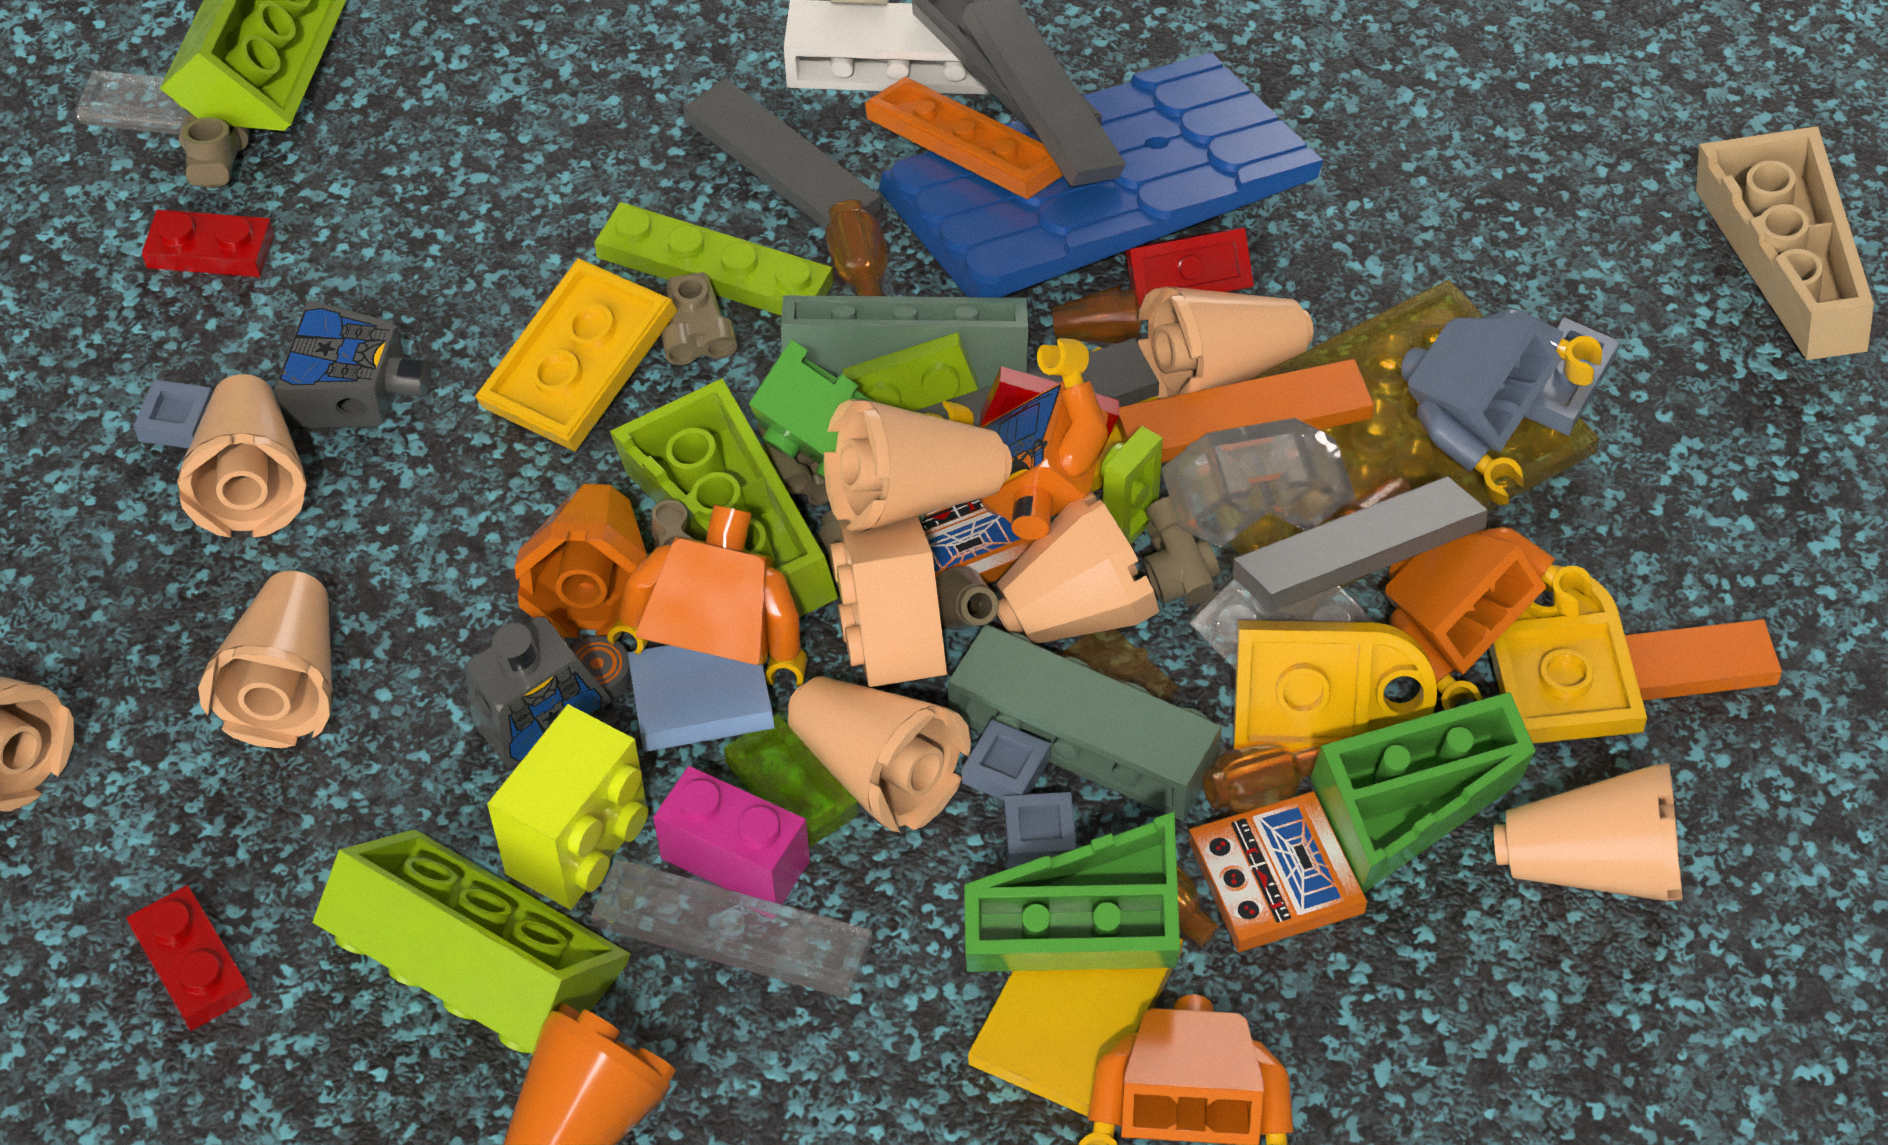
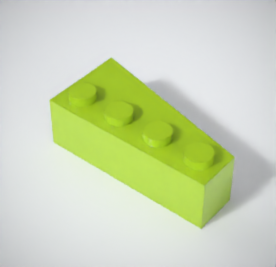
M723 378L610 431L626 474L656 504L663 500H675L685 506L687 510V525L684 531L692 539H706L714 504L751 512L752 515L744 551L772 557V568L779 570L785 575L799 617L838 599L823 552Z

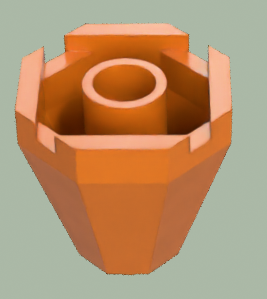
M583 484L567 497L518 550L514 567L516 580L519 578L520 584L518 590L519 608L534 619L545 616L563 638H578L579 630H596L595 636L607 637L609 631L619 618V610L628 576L647 558L630 500L614 487L606 484Z

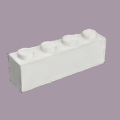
M790 0L784 41L787 88L883 91L900 79L908 77L938 93L994 95L913 15L912 3L880 5L831 3V1Z

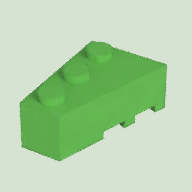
M791 339L749 402V405L760 426L766 430L762 440L790 459H794L798 451L819 464L814 473L825 481L824 452H836L838 432H827L830 419L838 405L848 399L872 400L856 390L858 385L843 374H839L836 378L806 359L805 355L808 350ZM927 514L918 516L920 523H922Z
M1511 692L1322 745L1310 778L1323 811L1364 894L1518 785L1536 750Z
M1175 811L1154 818L1152 823L1115 836L1111 833L1091 840L1089 845L1052 858L1048 855L964 884L967 972L1176 968L1180 953Z

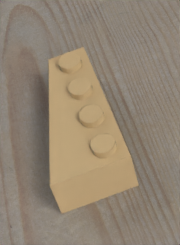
M1818 126L1699 144L1696 192L1805 359L1812 360L1868 352L1874 303Z

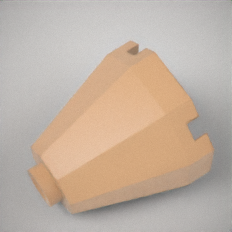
M1091 491L1085 498L1070 502L1051 522L1048 535L1035 540L996 584L1002 597L998 601L997 615L1007 632L1022 633L1033 644L1138 625L1160 611L1154 590L1147 576L1137 581L1134 578L1138 574L1135 565L1138 559L1131 545L1105 504L1100 499L1097 501L1096 496Z

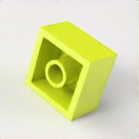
M569 704L566 705L487 803L504 871L507 876L569 910L573 909L586 891L593 892L601 884L607 874L610 859L624 841L631 842L639 835L648 817L642 773L634 738Z

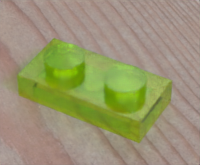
M776 714L773 716L774 729L747 733L724 748L725 763L755 796L805 818L810 848L857 817V801L780 716Z

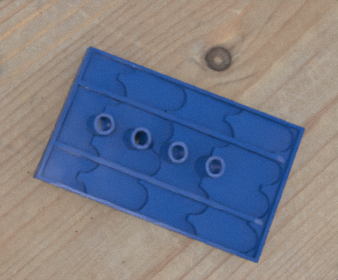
M1208 53L1135 73L1132 76L1131 82L1082 95L1102 114V128L1126 163L1119 178L1071 187L1063 175L1029 199H1025L930 151L895 162L891 170L882 172L878 190L966 297L1001 298L1318 178L1323 159L1311 147L1307 148V143L1283 120H1278L1279 117L1254 93H1250L1251 90L1227 67H1223V63L1215 55ZM1020 120L1004 124L1041 142Z

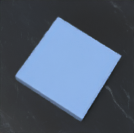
M671 645L644 649L640 655L634 654V651L627 652L644 752L775 728L762 664L754 665Z

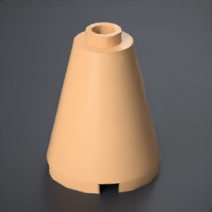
M1179 287L1155 288L1146 294L1140 307L1138 321L1148 320V339L1138 340V345L1159 381V395L1156 396L1158 399L1252 380L1302 358L1306 353L1308 345L1312 342L1314 333L1309 313L1302 309L1300 304L1294 299Z
M248 374L227 377L216 386L178 473V490L182 509L196 525L219 536L231 537L232 530L252 531V538L261 537L287 526L301 511L306 491L305 471L274 392L267 382L259 377Z
M848 399L838 405L830 419L827 431L838 432L836 452H824L826 492L836 519L849 520L850 524L846 529L850 531H867L994 495L999 492L1003 482L1009 478L1012 469L1011 452L1008 446L1002 442L998 433L993 430L869 400Z
M283 571L270 577L203 670L198 687L201 707L207 716L211 708L224 721L222 730L232 738L259 747L286 748L295 746L300 736L313 732V738L323 731L329 719L333 705L328 594L322 583L306 573Z
M0 676V811H12L28 805L40 797L43 793L35 788L50 773L58 777L63 771L74 743V718L69 708L62 705L58 696L48 688Z
M824 676L815 677L799 686L789 700L788 726L790 731L879 824L890 831L900 832L898 827L904 825L913 830L924 827L942 812L957 791L962 780L960 775L954 773L959 754L962 753L969 757L971 748L969 726L957 712L945 706Z
M1670 763L1651 765L1506 810V824L1494 825L1497 865H1510L1512 878L1667 902L1683 901Z

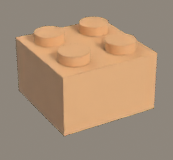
M918 516L867 531H850L846 529L850 524L849 520H838L841 542L830 544V555L835 582H838L842 601L841 604H838V614L843 642L847 644L850 665H862L869 687L947 675L933 555Z

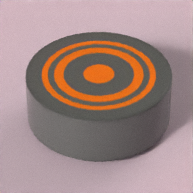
M595 636L586 638L572 647L610 696L611 700L626 690L631 681L628 653L621 643L617 641L613 645L608 642L607 637Z

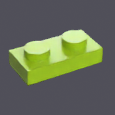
M959 332L843 368V375L858 385L856 390L877 403L910 411H916L979 390L978 377Z
M1143 426L1125 444L1117 443L1111 448L1102 463L1100 471L1104 477L1102 502L1109 510L1130 545L1146 529V525L1150 522L1146 509L1159 500L1163 438Z

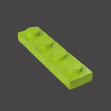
M623 202L618 204L594 242L596 256L599 259L669 280L670 277L704 272L710 279L715 295L781 316L783 295L826 296L834 283L833 267Z

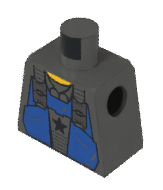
M307 301L277 380L275 392L287 427H378L386 422L395 394L418 397L426 396L430 386L431 367L429 361L405 358L398 327L391 321L319 302Z
M545 616L536 617L525 625L510 623L502 626L493 635L492 646L471 659L465 667L472 721L508 770L524 759L567 704L591 716L612 702L610 696L583 661Z

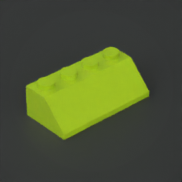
M203 0L159 89L198 119L212 117L225 121L231 127L284 131L291 125L346 0Z
M415 829L339 849L312 922L334 935L335 942L341 948L352 953L371 957L389 968V975L396 981L408 986L423 988L443 1000L444 1008L453 1015L464 1019L476 1020L498 1033L499 1040L505 1046L518 1052L531 1054L533 1053L542 1023L550 1011H557L561 1003L570 1006L582 1013L583 1009L591 1011L626 967L631 955L629 952Z

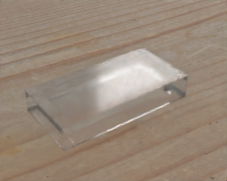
M98 70L92 71L76 108L80 124L180 134L182 120L190 112L179 106L170 96L159 89L165 77Z

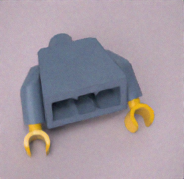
M1515 308L1483 318H1455L1445 325L1429 350L1416 347L1410 349L1402 362V375L1405 381L1408 382V390L1419 404L1417 416L1433 443L1469 473L1474 468L1484 476L1488 497L1492 502L1499 505L1509 504V496L1494 481L1499 477L1508 476L1523 487V474L1520 465L1515 460L1505 457L1492 459L1487 452L1490 449L1498 452L1502 451L1562 359L1565 360L1564 373L1566 378L1570 382L1581 386L1589 385L1593 382L1594 369L1588 363L1579 360H1588L1595 365H1601L1602 348L1593 337L1579 336L1569 342L1562 338L1563 331Z

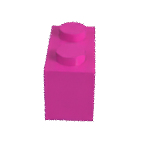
M691 766L685 769L653 816L660 858L776 913L810 862L805 818Z

